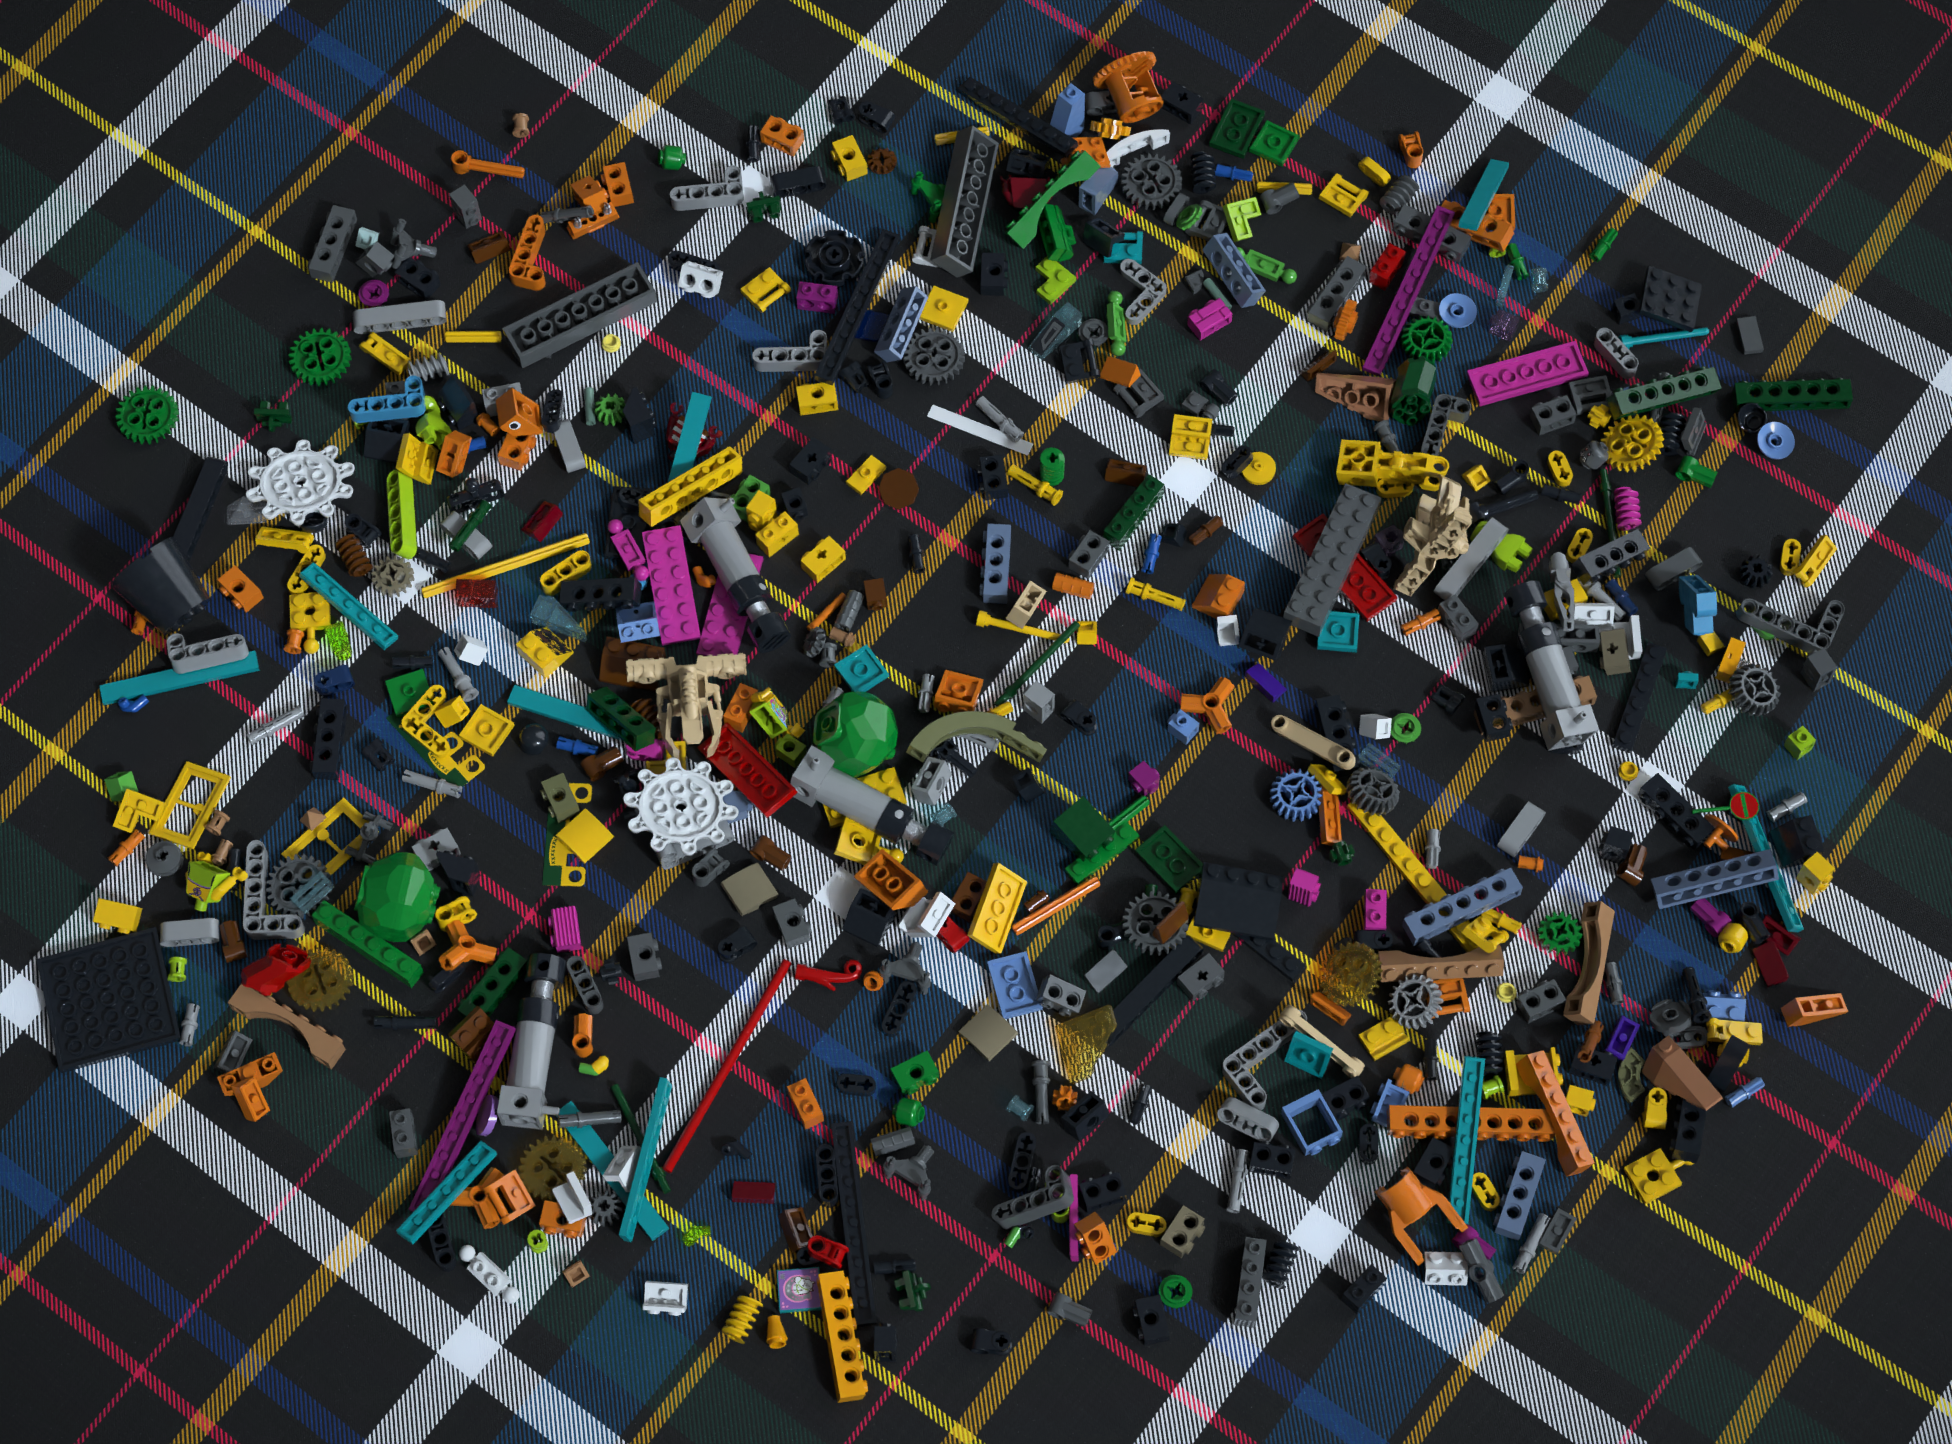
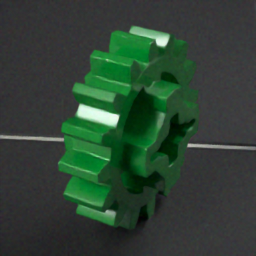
M1561 911L1560 916L1553 912L1552 917L1546 915L1545 921L1541 920L1539 925L1541 928H1538L1537 931L1538 934H1541L1538 937V941H1544L1542 948L1549 947L1548 953L1554 950L1556 951V956L1561 951L1564 955H1567L1568 949L1574 952L1575 946H1579V939L1583 935L1579 933L1582 927L1576 926L1578 920L1574 919L1572 921L1571 914L1565 917L1563 911ZM1563 929L1562 934L1559 935L1558 938H1556L1557 934L1561 932V930Z

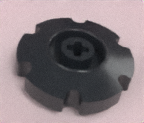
M827 230L823 237L814 236L806 246L805 256L808 258L804 259L805 268L813 280L821 279L823 285L844 286L846 280L854 281L858 278L864 268V260H862L865 257L863 246L855 236L847 237L846 231Z

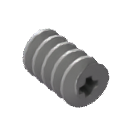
M437 353V359L430 355V361L424 356L422 363L418 359H415V365L410 360L407 363L410 376L422 377L425 381L428 380V375L435 379V373L442 377L443 371L450 375L445 356L442 357L440 353Z

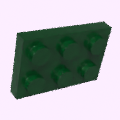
M1231 98L1209 142V146L1244 159L1265 116V111Z
M1166 825L1135 849V853L1175 895L1181 891V888L1186 887L1199 876L1203 863Z

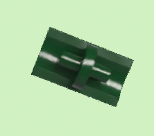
M760 191L758 192L759 197L753 198L752 202L746 203L748 217H751L754 223L761 222L763 220L762 214L766 213L770 214L771 219L780 218L781 201L779 196H764L763 192Z
M260 401L258 408L254 409L257 422L262 423V426H269L270 432H275L276 427H282V423L292 424L288 402H278L277 409H271L270 402Z
M909 1270L902 1272L903 1276L894 1280L897 1291H907L906 1297L899 1298L900 1308L904 1311L912 1309L917 1312L922 1311L921 1299L927 1298L926 1291H929L931 1286L929 1283H924L922 1277L916 1278L915 1273H910Z

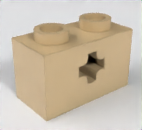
M1030 581L1006 619L1023 629L1047 591Z

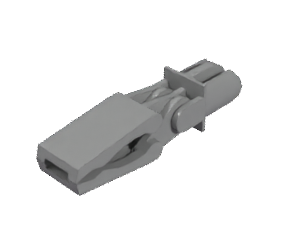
M1556 552L1551 556L1549 562L1550 583L1555 582L1554 604L1562 629L1569 632L1574 630V588L1570 582L1571 568H1569L1566 556L1561 552ZM1564 598L1569 605V617H1567V610L1562 603Z

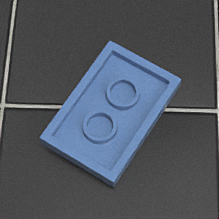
M1027 951L987 961L1000 1011L1004 1019L1043 1010L1041 1003L1035 1001L1038 989Z

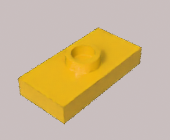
M871 455L846 481V484L862 495L886 470V465Z
M1310 764L1308 772L1312 776L1315 775V779L1330 794L1344 795L1347 788L1336 778L1334 772L1328 770L1324 765Z
M1193 917L1188 931H1186V936L1189 935L1194 940L1223 952L1231 933L1193 926Z

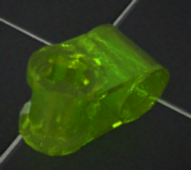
M340 621L324 627L327 639L337 659L341 661L348 660L353 652L343 622Z

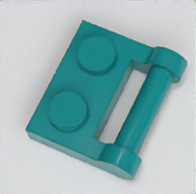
M1137 231V233L1123 232L1125 234L1124 240H1137V244L1115 243L1112 247L1111 257L1107 258L1104 256V263H1122L1125 259H1132L1138 264H1142L1143 231Z

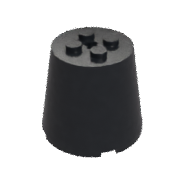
M174 537L167 538L150 548L151 553L142 559L139 556L112 581L111 585L122 598L163 635L175 632L182 625H188L193 620L192 617L201 613L210 601L209 595Z

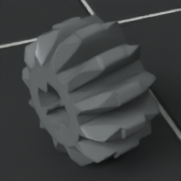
M607 1190L604 1192V1196L597 1192V1199L594 1197L590 1198L593 1204H591L592 1215L589 1218H593L594 1224L601 1222L602 1227L606 1225L607 1221L610 1225H613L612 1219L619 1220L618 1213L623 1212L622 1207H620L622 1204L621 1199H616L617 1195L615 1193L609 1196V1191ZM607 1205L609 1209L606 1208V1211L603 1212L601 1208L604 1209L603 1206Z

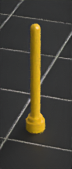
M981 610L976 622V626L980 627L992 625L1054 641L1061 635L1030 626H1024L1021 629L1009 621L993 618L988 612Z

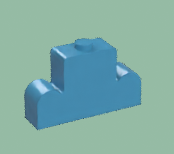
M1699 575L1678 577L1680 602L1684 605L1685 627L1693 635L1697 636L1713 633V616L1717 615L1716 591Z

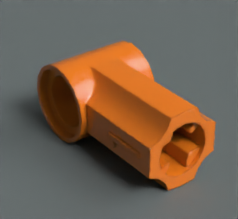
M586 1013L574 1016L572 1045L576 1055L581 1058L590 1056L593 1051V1017ZM581 1043H587L583 1048L578 1047Z

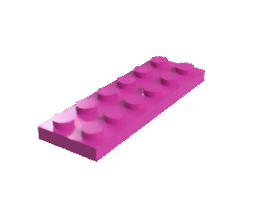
M1576 341L1467 370V377L1479 407L1585 378L1589 374Z
M681 526L642 532L662 646L700 639L701 635Z
M749 554L760 574L763 556ZM719 575L698 645L697 656H718L717 654L731 653L737 655L748 616H738Z

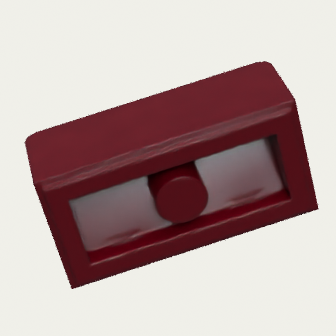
M544 501L521 530L533 539L542 542L562 517L563 512L557 505Z
M1766 915L1762 920L1770 933V937L1766 941L1774 940L1777 949L1789 956L1801 938L1793 932H1788L1784 925L1771 916Z
M1774 940L1752 950L1767 987L1787 981L1789 975Z
M734 1181L732 1202L774 1204L775 1183Z

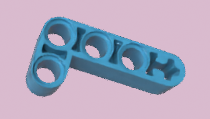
M409 376L405 380L404 394L351 400L348 404L351 419L356 423H365L423 415L426 405L425 391L421 379L418 376Z

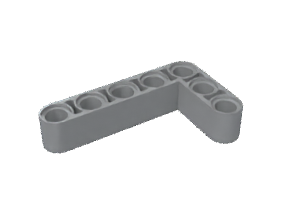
M259 840L251 841L247 846L246 873L248 877L245 880L243 928L246 934L254 940L300 938L305 932V926L299 916L294 914L266 915L268 852L263 842ZM256 850H262L261 853L257 855L253 854ZM261 868L260 872L252 873L255 869ZM260 887L257 892H251L253 888ZM259 906L258 910L250 911L252 907ZM278 924L275 930H270L272 925ZM293 924H299L296 929H290ZM258 925L257 929L249 930L251 926Z
M1299 1010L1301 1012V1017L1305 1021H1307L1306 1014L1302 1010ZM1279 1020L1225 1058L1222 1073L1246 1104L1260 1111L1265 1107L1266 1092L1249 1072V1069L1292 1040L1293 1035L1297 1031L1294 1027H1287ZM1283 1030L1286 1035L1278 1036L1276 1031ZM1265 1041L1269 1043L1270 1046L1267 1048H1263L1260 1046L1259 1043ZM1250 1053L1253 1055V1058L1245 1059L1243 1055ZM1235 1065L1237 1069L1230 1071L1227 1069V1066ZM1245 1080L1250 1085L1247 1087H1243L1239 1084V1082ZM1258 1096L1262 1099V1102L1255 1103L1252 1101V1098Z

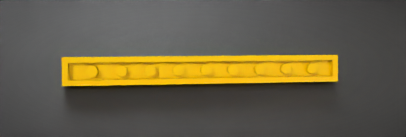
M1352 802L1347 804L1348 810L1426 904H1435L1447 895L1381 815L1377 816L1374 814L1371 816L1369 812L1364 813V810L1361 808L1357 809L1356 804H1351ZM1439 911L1441 916H1448L1446 911ZM1469 920L1449 929V932L1466 952L1479 947L1462 934L1464 928L1470 924Z

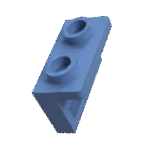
M1708 990V993H1702V996L1707 999V1009L1711 1012V1018L1745 1022L1746 998L1740 992L1730 991L1728 994H1720V991Z
M1390 1079L1387 1080L1386 1085L1381 1084L1377 1094L1381 1096L1378 1103L1374 1101L1370 1111L1373 1114L1371 1121L1387 1127L1386 1111L1389 1105H1405L1410 1093L1391 1084L1392 1080Z

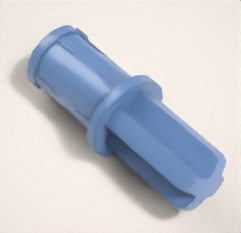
M1756 1077L1744 1086L1742 1084L1739 1085L1737 1090L1725 1096V1100L1733 1108L1741 1101L1750 1099V1096L1762 1089L1765 1084L1760 1077Z

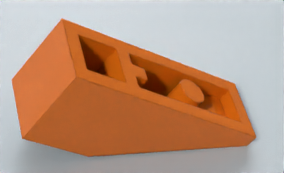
M1841 993L1799 997L1781 1007L1788 1027L1806 1025L1848 1012Z

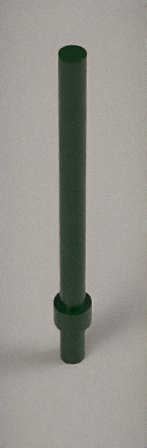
M1601 469L1599 471L1601 479L1599 486L1600 493L1603 494L1610 543L1616 540L1610 494L1612 487L1608 480L1607 469ZM1621 568L1616 569L1617 571L1613 574L1614 578H1620L1622 576Z
M1074 621L1011 686L1008 685L1003 690L1004 693L994 702V705L997 707L1005 703L1009 698L1012 699L1017 694V690L1080 627V624Z
M615 1084L611 1087L612 1092L640 1148H642L644 1135L619 1085ZM654 1157L651 1174L654 1180L658 1182L663 1194H666L671 1189L665 1179L666 1174L663 1168L659 1167Z

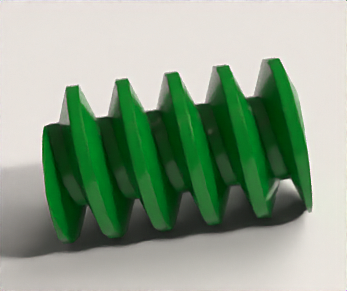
M1047 448L1043 450L1040 456V478L1042 481L1049 482L1050 486L1058 485L1064 479L1065 458L1059 449Z

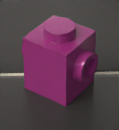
M1142 761L1129 772L1128 780L1136 793L1140 792L1146 796L1148 793L1153 794L1159 788L1160 775L1154 767L1150 768L1145 761Z

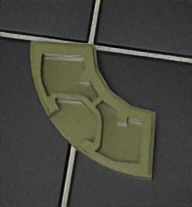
M1632 1047L1628 1050L1625 1059L1621 1060L1618 1069L1619 1088L1629 1105L1645 1091L1640 1080V1071L1645 1064V1060Z

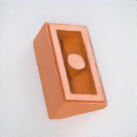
M1108 356L1100 378L1130 387L1141 374L1136 364Z
M1320 992L1312 994L1310 999L1311 1005L1341 1026L1345 1025L1351 1017L1348 1011Z
M251 1076L231 1086L247 1120L256 1122L270 1111L255 1076Z

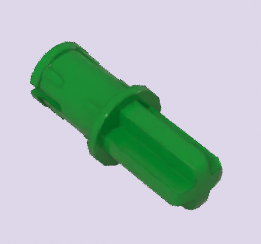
M1614 228L1608 229L1602 239H1598L1597 245L1589 254V257L1593 261L1599 262L1604 253L1610 250V245L1618 235V232Z
M1510 243L1506 247L1511 261L1509 264L1513 266L1517 280H1522V274L1524 279H1526L1529 274L1523 263L1524 258L1521 257L1517 245Z

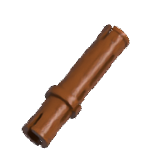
M1595 1020L1594 1024L1590 1025L1589 1030L1584 1035L1585 1040L1578 1054L1581 1062L1586 1063L1591 1060L1596 1044L1601 1040V1032L1604 1026L1601 1025L1600 1021Z

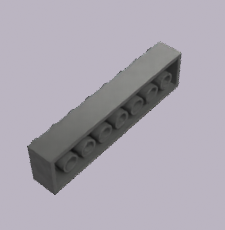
M973 125L957 131L930 261L955 277L973 272L999 146L998 142Z
M637 262L502 328L504 337L519 364L524 368L656 303V292Z
M1345 483L1284 611V618L1292 620V626L1318 637L1320 636L1377 515L1381 497Z

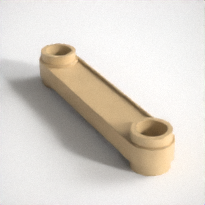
M1276 715L1272 719L1271 726L1278 735L1342 769L1350 770L1355 766L1356 759L1350 750L1283 715ZM1280 723H1284L1282 727H1278ZM1350 757L1348 761L1342 762L1344 758Z
M1292 1005L1284 1008L1279 1017V1020L1284 1025L1290 1028L1294 1027L1300 1033L1333 1048L1331 1058L1343 1067L1342 1071L1348 1077L1354 1078L1361 1074L1365 1067L1362 1061L1354 1056H1348L1301 1017V1012Z

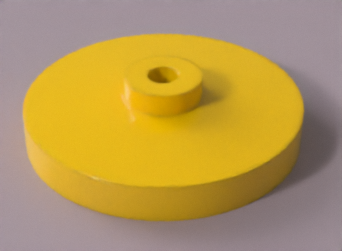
M1253 452V460L1241 472L1242 476L1251 484H1266L1273 479L1276 472V464L1268 454Z

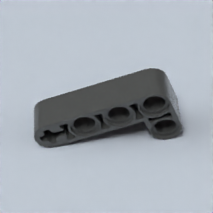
M1440 394L1436 397L1421 453L1428 454V450L1432 451L1431 455L1438 456L1448 420L1458 423L1468 420L1471 411V404L1468 400L1447 394Z
M1051 1165L1045 1171L1047 1187L998 1204L992 1210V1218L1003 1229H1012L1015 1226H1020L1070 1207L1074 1201L1069 1175L1058 1165Z

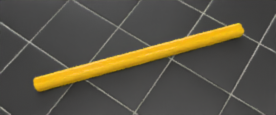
M583 533L422 587L423 597L429 598L590 543L587 533Z

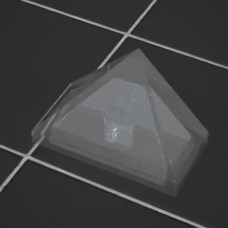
M242 496L227 506V524L266 523L267 519L263 516L262 510L267 504L260 501L250 502L247 497Z

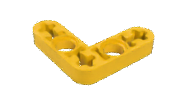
M433 685L403 717L401 724L403 730L439 758H444L450 753L449 742L426 724V721L446 699L445 689L441 685ZM435 691L438 693L439 691H441V697L434 698L433 692ZM421 705H428L430 709L426 714H421L418 711ZM414 720L415 726L419 728L417 733L416 729L412 726L407 728V721L412 722ZM425 731L432 734L431 738L427 741L420 738L421 734ZM435 738H438L436 739V743L440 746L445 744V751L440 750L438 752L437 746L433 744Z

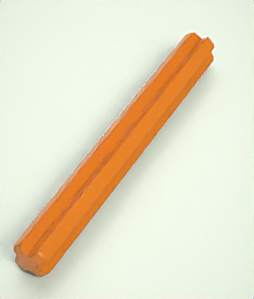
M1096 876L1089 878L1013 924L1012 929L1016 935L1022 934L1100 886L1099 879Z

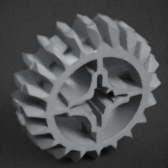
M1413 974L1411 980L1407 976H1405V982L1398 980L1399 987L1393 986L1395 993H1389V996L1393 998L1388 1001V1004L1392 1006L1389 1011L1394 1014L1392 1016L1393 1019L1398 1020V1024L1401 1026L1405 1025L1407 1029L1413 1026L1415 1030H1418L1420 1025L1426 1028L1427 1021L1433 1024V1016L1439 1018L1436 1012L1442 1010V1007L1438 1004L1444 1002L1440 998L1442 991L1437 990L1439 988L1438 984L1433 983L1431 978L1426 979L1424 975L1417 977L1415 974ZM1417 988L1414 992L1409 993L1410 990ZM1429 992L1430 1000L1427 1006L1425 1002L1426 998L1428 997L1427 993ZM1403 998L1406 1000L1404 1011L1402 1010ZM1410 998H1412L1413 1000H1418L1421 1006L1417 1003L1414 1004L1413 1001L1410 1000ZM1419 1011H1423L1421 1014H1419V1015H1417V1016H1412V1015H1415V1014H1416L1417 1012H1419Z

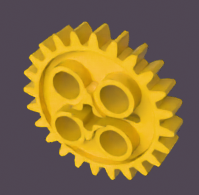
M1636 414L1634 419L1631 416H1628V420L1621 418L1620 423L1614 421L1615 427L1608 426L1610 432L1603 433L1605 438L1601 439V442L1608 447L1607 452L1609 455L1606 462L1613 469L1617 467L1618 471L1624 468L1628 472L1632 468L1636 472L1638 466L1643 470V464L1646 463L1650 466L1649 460H1657L1655 454H1661L1659 448L1664 447L1661 428H1659L1657 422L1654 423L1652 418L1647 419L1646 415L1641 419L1638 414Z

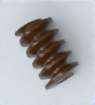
M354 534L346 535L337 541L335 547L339 551V555L342 557V561L345 563L350 576L360 577L373 569V565L369 564L370 559L366 557L367 553L363 551L364 548L360 545V540L355 539Z
M651 698L637 700L631 707L656 727L655 739H661L660 725L657 722V705H652L653 699Z

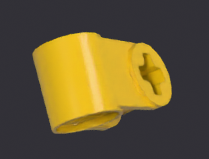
M462 896L449 904L439 907L436 910L435 916L440 929L446 932V926L452 921L460 920L463 924L469 923L476 918L477 913L471 908L469 898Z
M1662 1088L1651 1089L1645 1098L1643 1127L1666 1128L1667 1094ZM1653 1096H1656V1099L1659 1100V1102H1655V1098H1653Z

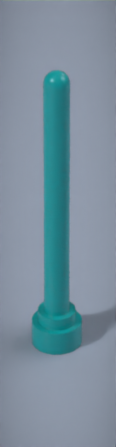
M1705 327L1693 329L1692 332L1683 330L1640 337H1632L1626 334L1619 335L1618 338L1630 349L1633 345L1707 335L1709 329Z

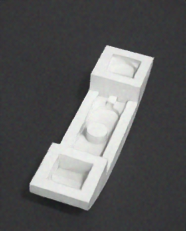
M1169 130L1143 131L1121 140L1107 152L1111 164L1110 167L1113 168L1120 165L1121 156L1149 144L1153 150L1168 144L1170 140Z

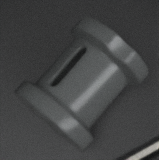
M824 644L821 650V660H819L820 666L831 668L837 663L835 660L836 644Z

